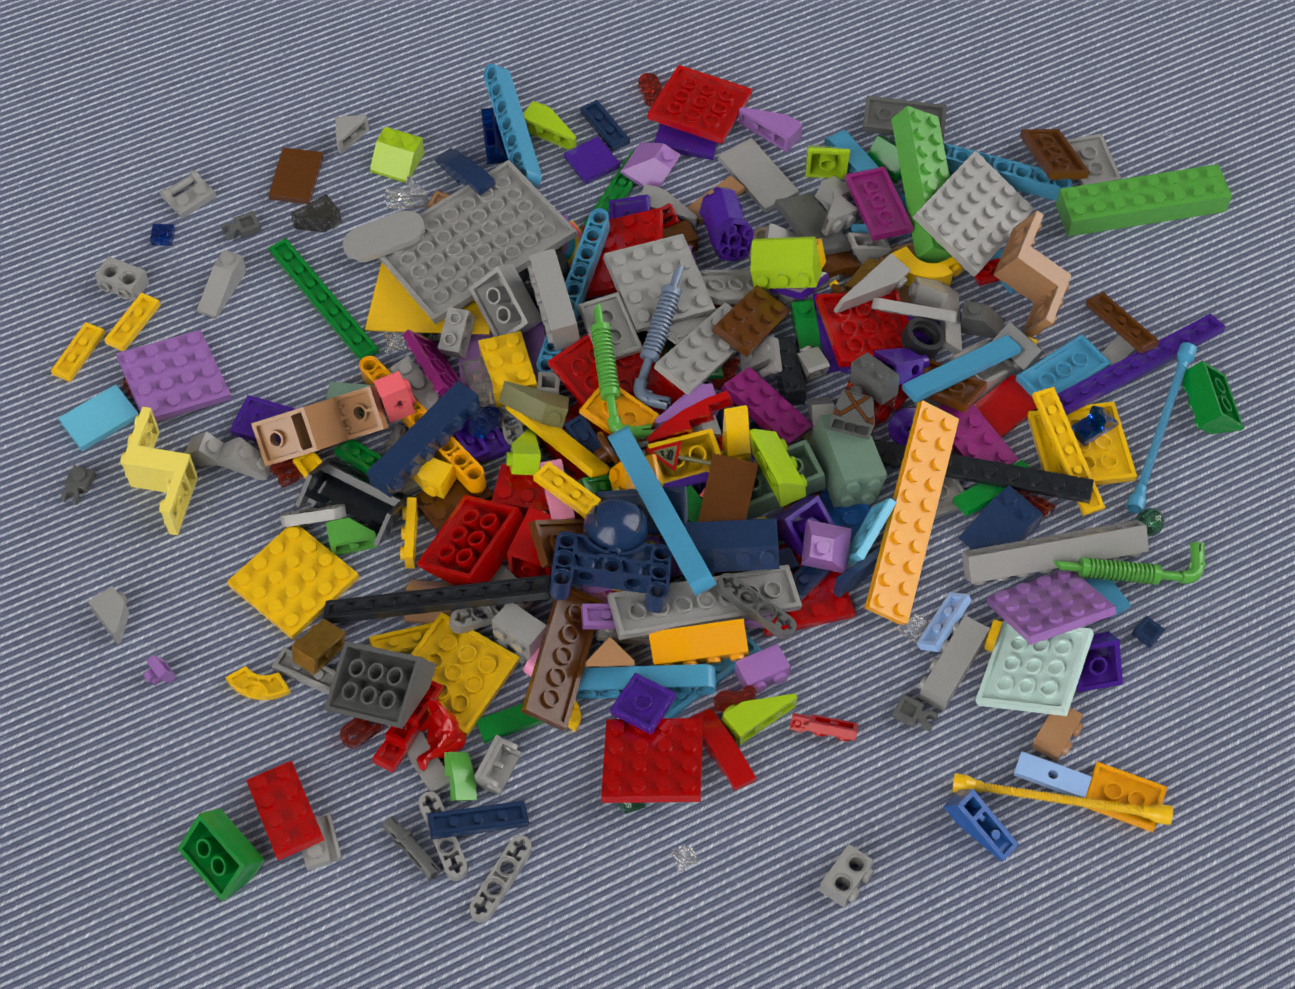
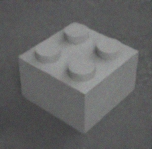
M505 604L491 620L494 642L519 656V663H527L541 646L546 624L516 604Z

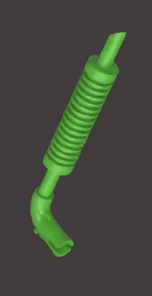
M600 302L594 309L595 324L591 325L590 329L601 400L607 401L609 418L607 419L610 431L615 433L627 425L621 423V418L617 412L616 400L621 395L610 324L604 322ZM628 424L635 439H647L652 433V430H650L651 424L630 426Z
M1199 542L1190 543L1189 570H1181L1180 572L1163 571L1160 564L1133 563L1118 560L1080 557L1078 563L1053 560L1060 570L1077 572L1080 578L1158 585L1161 580L1179 581L1180 584L1194 583L1200 579L1204 573V568L1207 567V564H1205V543L1203 542L1200 545Z

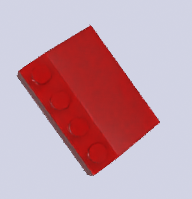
M464 495L417 562V566L453 586L490 582L506 559L507 551L524 517L518 507Z

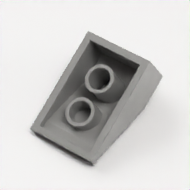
M985 340L953 355L949 362L990 342ZM1006 359L973 375L987 382V389L977 400L984 397L1017 370L1010 363V359Z

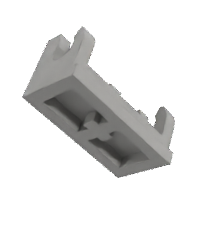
M496 735L475 774L476 786L501 795L521 756V752L517 750L518 745Z

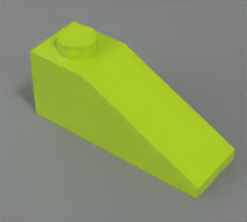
M532 101L523 113L529 134L567 150L577 147L576 136L557 114L545 104Z
M530 428L511 444V452L506 454V466H510L511 474L534 475L539 471L541 453L535 432Z
M794 693L743 701L736 706L731 705L724 711L722 723L736 743L741 746L794 709L798 697Z

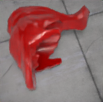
M436 698L428 699L427 704L431 714L419 728L420 732L428 728L427 741L430 746L429 750L419 755L416 759L419 768L423 772L428 768V763L432 759L444 758V752H459L466 743V735L460 728L458 719Z

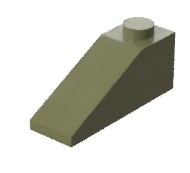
M504 381L499 402L539 423L562 429L568 411L569 397Z

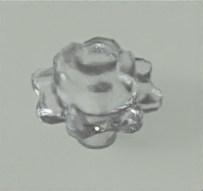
M395 332L384 334L387 344L384 351L387 354L391 355L394 350L405 352V339L400 334Z
M681 845L670 852V855L677 862L676 870L680 872H685L687 865L697 864L699 858L695 857L694 849L689 846Z

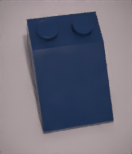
M1009 485L993 498L959 536V539L971 550L1022 541L1039 528L1043 513Z

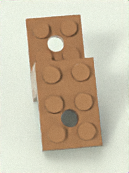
M1038 210L1012 229L994 273L995 277L1034 303L1023 329V333L1029 337L1039 335L1045 328L1053 326L1056 322L1057 311L1064 302L1062 298L1070 287L1068 283L1071 278L1070 273L1033 248L1036 241L1034 239L1035 235L1042 227L1041 220L1044 216Z
M375 385L251 423L265 466L389 428ZM359 407L365 412L364 418L359 415ZM276 433L281 438V444H278L275 439Z

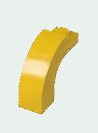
M907 246L892 253L910 269L906 276L908 281L905 283L909 287L911 283H914L915 277L938 280L950 286L952 276H958L964 268L953 257L939 263L923 262L917 259Z

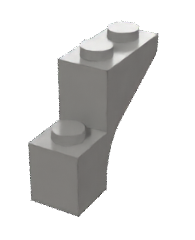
M835 176L823 180L815 196L827 211L821 229L825 236L851 227V224H854L856 221L855 216L858 212V208L849 202L851 193L848 186Z
M206 431L191 437L185 454H190L192 462L200 467L208 465L222 466L258 480H266L272 465L265 466L261 452L240 437L223 443Z

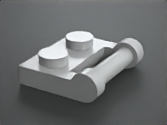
M196 170L191 171L189 176L170 188H164L160 191L162 198L182 219L216 198L215 191L200 177ZM190 184H196L193 187L186 190L185 192H183L182 194L178 195L177 197H173V195L183 190Z
M775 337L761 342L748 357L739 353L741 372L751 367L760 377L764 378L772 373L777 374L782 371L779 340Z

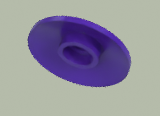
M916 408L901 409L890 418L888 433L896 444L907 445L910 434L907 431L911 430Z

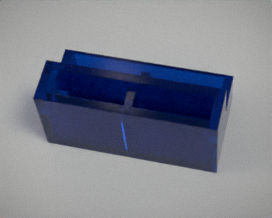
M493 108L481 109L487 165L504 163L508 160L496 116H494Z

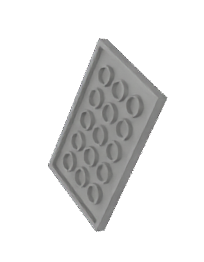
M974 151L919 209L913 218L974 277L1008 240L1012 229L1026 219L1034 208L982 156Z

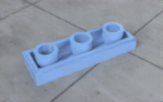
M1021 751L1013 774L1016 777L1073 797L1076 796V798L1086 797L1092 776Z

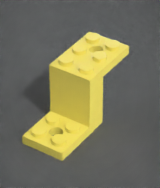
M142 407L140 415H137L135 418V428L133 433L129 434L128 447L126 452L122 453L120 463L124 468L125 476L128 478L131 487L167 493L165 500L163 499L160 503L159 511L162 513L164 524L169 534L178 535L198 476L190 454L154 448L160 431L152 409Z

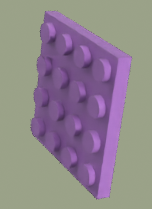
M201 330L116 353L119 365L140 412L142 407L151 408L156 422L231 400L229 389Z
M1059 570L1056 573L1040 576L1036 580L1020 583L1016 587L997 591L995 594L987 596L988 605L1030 645L1116 615V606L1083 578H1080L1074 571Z

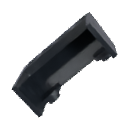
M327 458L307 475L295 506L300 507L306 501L310 506L318 509L326 507L328 504H345L347 514L367 523V528L375 532L376 540L373 545L378 547L391 532L402 512L403 506L407 502L408 496L399 491L390 498L372 486L368 475L340 460Z

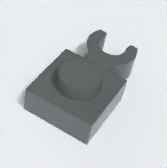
M254 211L234 217L235 223H224L221 225L222 231L226 232V240H232L238 234L244 238L262 231Z
M73 465L64 482L67 489L61 494L63 502H66L70 496H74L72 499L73 504L78 505L81 500L80 493L88 492L96 477L95 471Z
M903 694L892 717L913 728L916 722H918L924 730L931 731L933 725L926 720L932 719L936 721L938 714L934 711H923L925 704Z

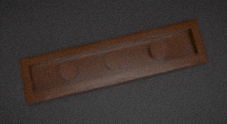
M1104 292L1086 300V306L1140 354L1158 346L1159 340Z

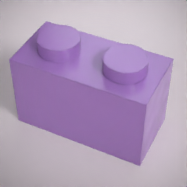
M775 644L736 661L734 672L745 693L749 695L761 693L772 684L778 685L785 682L790 676L791 666L779 645Z

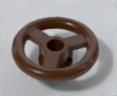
M597 432V438L602 447L594 451L597 458L606 465L611 461L615 464L621 462L609 439L603 432Z

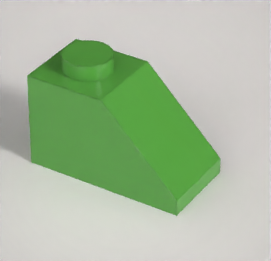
M340 518L326 522L331 551L336 556L377 548V546L373 545L376 540L375 532L350 518Z

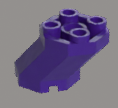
M716 187L711 195L707 194L703 197L699 215L705 221L704 224L707 227L710 242L717 257L722 260L736 262L747 256L754 237V231L745 219L743 208L736 192L730 188Z

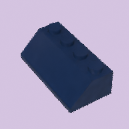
M776 518L683 522L685 529L710 572L779 569Z

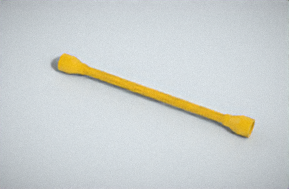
M954 773L953 793H956L958 790L974 789L978 793L983 791L988 793L994 792V794L1019 796V798L1025 797L1026 799H1038L1039 801L1041 799V801L1044 800L1045 802H1060V804L1066 805L1073 804V806L1079 805V807H1092V809L1111 810V812L1117 811L1124 814L1130 813L1131 815H1140L1142 818H1148L1157 824L1171 825L1173 806L1157 804L1140 807L1123 803L1117 804V802L1111 803V801H1098V799L1095 801V799L1092 800L1085 797L1076 798V796H1063V794L1044 793V791L1025 790V788L1019 789L1012 786H997V784L984 783L965 774Z

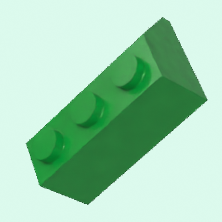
M1204 361L1187 369L1183 376L1182 387L1188 394V405L1194 412V422L1197 428L1209 434L1243 430L1244 426L1226 375Z
M221 808L199 813L177 848L221 901L227 900L252 880L265 861Z

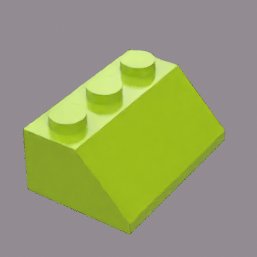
M815 237L753 239L750 268L753 286L758 285L762 289L817 287L822 271Z
M750 430L752 454L780 506L783 507L806 497L805 487L808 486L806 478L803 474L799 475L795 458L793 456L789 457L785 440L783 438L780 439L775 431Z

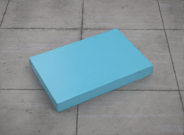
M115 384L60 416L58 419L83 452L134 422L139 413Z
M886 499L871 507L850 543L847 566L864 560L897 503L893 499Z

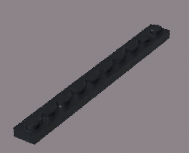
M873 439L883 466L901 469L907 445ZM950 454L945 474L947 478L1006 488L1010 485L1017 491L1090 504L1094 483L1093 479Z
M551 575L328 600L325 603L322 619L324 618L330 623L335 624L551 599L549 594Z

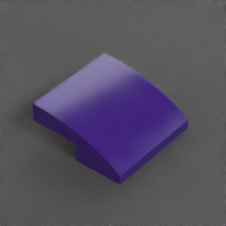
M491 416L474 423L469 419L460 431H456L453 434L460 445L477 462L496 459L506 455L507 452H511L510 446Z

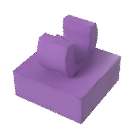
M152 655L146 661L151 669L147 670L143 676L149 683L152 681L154 685H157L162 680L171 683L177 678L165 660Z

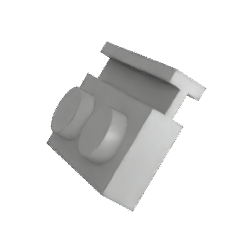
M330 813L322 817H315L325 841L302 850L307 871L332 864L331 862L338 860L339 862L343 861Z

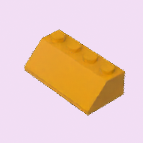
M744 618L667 629L649 634L654 666L693 665L703 662L715 665L721 663V660L724 659L736 662L745 658V656H749Z

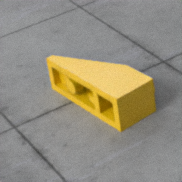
M747 405L724 409L722 437L724 455L750 462L751 447Z
M435 458L427 461L420 468L419 472L414 477H411L428 495L438 496L443 499L457 479L454 465Z

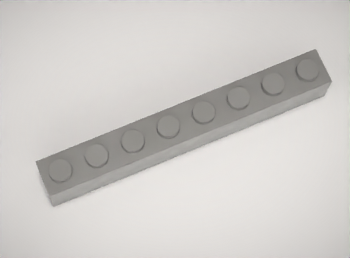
M1139 520L962 551L964 576L973 585H983L987 581L994 579L996 581H1005L1009 577L1016 575L1018 577H1027L1033 572H1052L1053 569L1058 568L1053 560L1078 563L1080 557L1115 561L1121 556L1138 557L1143 552H1149L1147 525Z

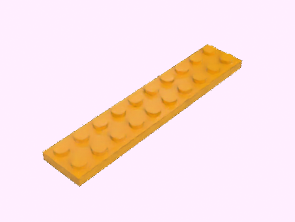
M923 400L917 403L893 500L897 503L887 519L864 608L901 626L908 625L959 422L957 417Z

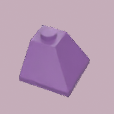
M640 142L620 173L643 188L645 184L660 188L681 154L664 143Z
M807 520L801 565L839 573L845 572L848 565L851 529Z

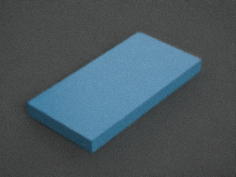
M1081 334L1018 374L1015 380L1031 397L1034 392L1053 386L1058 394L1106 369L1111 365V362Z

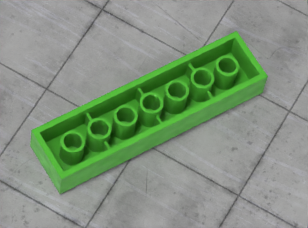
M906 106L891 120L908 216L913 225L912 238L917 259L923 262L939 263L952 256L913 216L950 178L938 116Z
M1219 164L1062 188L1059 189L1055 205L1067 237L1226 212L1232 194Z

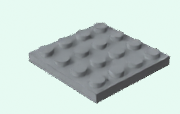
M683 234L608 252L603 256L615 288L622 298L636 333L649 330L663 285H670L674 270L683 265L685 268L678 286L682 290V294L672 323L713 313L715 310Z

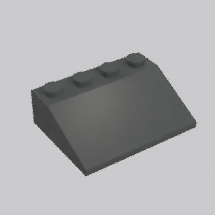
M345 641L324 710L402 729L430 688L437 664L422 657Z

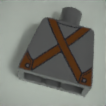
M852 386L850 391H841L827 429L869 440L875 425L873 398L863 395V389L860 386Z

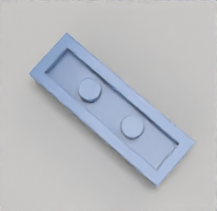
M949 592L916 643L920 650L934 652L941 650L944 641L948 639L953 631L954 624L960 620L972 601L968 594Z

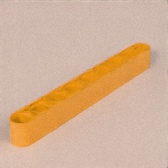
M366 356L359 362L363 381L367 385H375V380L391 374L374 356ZM416 398V403L412 404L415 413L400 419L409 429L427 412ZM451 436L448 443L442 446L435 453V456L441 461L454 465L457 479L471 493L482 492L487 486L484 469Z

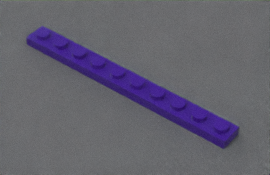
M1210 313L1159 340L1157 347L1143 354L1136 352L1058 393L1057 395L1066 416L1176 358L1181 343H1191L1197 347L1223 333L1225 325Z

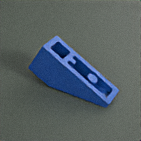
M974 789L958 790L943 806L962 829L1001 862L1005 861L1019 845Z

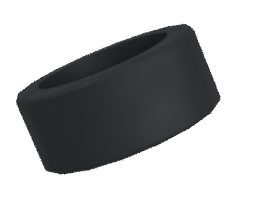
M915 317L904 328L901 334V343L904 348H908L918 355H927L929 359H932L938 354L945 343V334L939 324L932 319ZM912 331L926 334L932 340L933 345L923 344L918 341Z

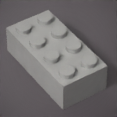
M554 248L529 255L531 264H527L532 288L535 292L536 302L540 309L541 319L545 326L548 343H553L555 351L568 348L578 341L580 337Z

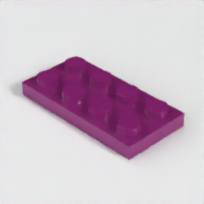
M885 166L845 175V182L872 241L913 233V225Z
M409 329L406 330L402 335L407 342L406 346L414 353L415 361L425 371L424 376L432 382L433 390L436 394L442 397L457 381L462 383L445 355L438 349L436 342Z
M751 367L746 368L730 379L721 388L722 392L728 390L733 402L738 406L747 405L748 415L764 430L775 431L780 439L783 438L787 447L813 427V424Z
M943 404L938 407L959 419L952 446L958 455L1011 465L1019 459L974 405L965 413Z

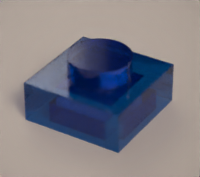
M153 224L150 236L151 245L172 246L175 233L174 224Z

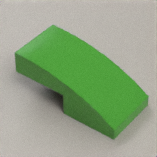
M444 752L445 777H450L451 801L477 800L474 771L468 752Z

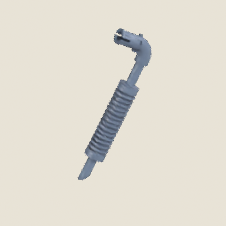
M684 265L674 270L670 285H663L644 346L640 353V358L644 362L639 377L635 379L633 388L634 395L646 406L665 411L669 408L667 405H671V397L654 394L653 391L647 390V378L652 363H657L660 359L682 294V290L678 286L685 268Z

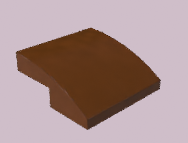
M851 251L825 255L826 263L821 271L827 272L829 279L839 274L846 278L855 274L862 265Z

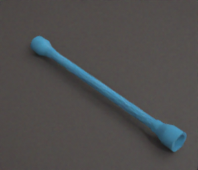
M1184 342L1180 344L1177 353L1176 373L1139 482L1135 490L1129 495L1125 508L1132 513L1139 514L1146 505V486L1184 373L1188 365L1194 360L1197 352V347L1191 343Z

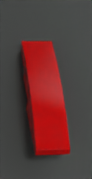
M728 390L682 410L647 437V442L651 444L694 433V426L714 420V411L734 405Z
M432 681L430 688L404 727L401 729L391 726L385 734V741L372 757L374 764L392 773L395 772L419 735V728L431 714L428 709V699H439L444 689L443 685Z
M712 708L689 717L703 718V745L710 758L715 760L722 775L725 774L734 792L756 782V776L747 760Z

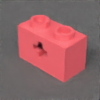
M399 371L374 381L382 407L390 423L415 413L412 404H415L416 401L411 392V386L407 378L402 379Z

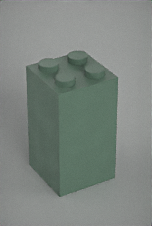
M832 414L819 415L810 440V446L825 474V485L833 506L849 507L856 504L876 502L887 473L872 436L870 435L868 440L828 430L827 426Z

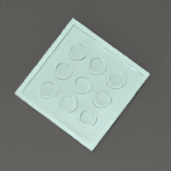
M1003 620L975 700L978 706L1067 716L1094 635L1092 629L1077 628L1030 645Z

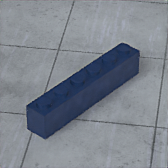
M457 381L367 471L370 484L390 498L396 492L401 491L404 484L411 477H414L427 461H430L442 446L448 443L450 437L456 431H460L471 416L477 414L480 409L478 394Z

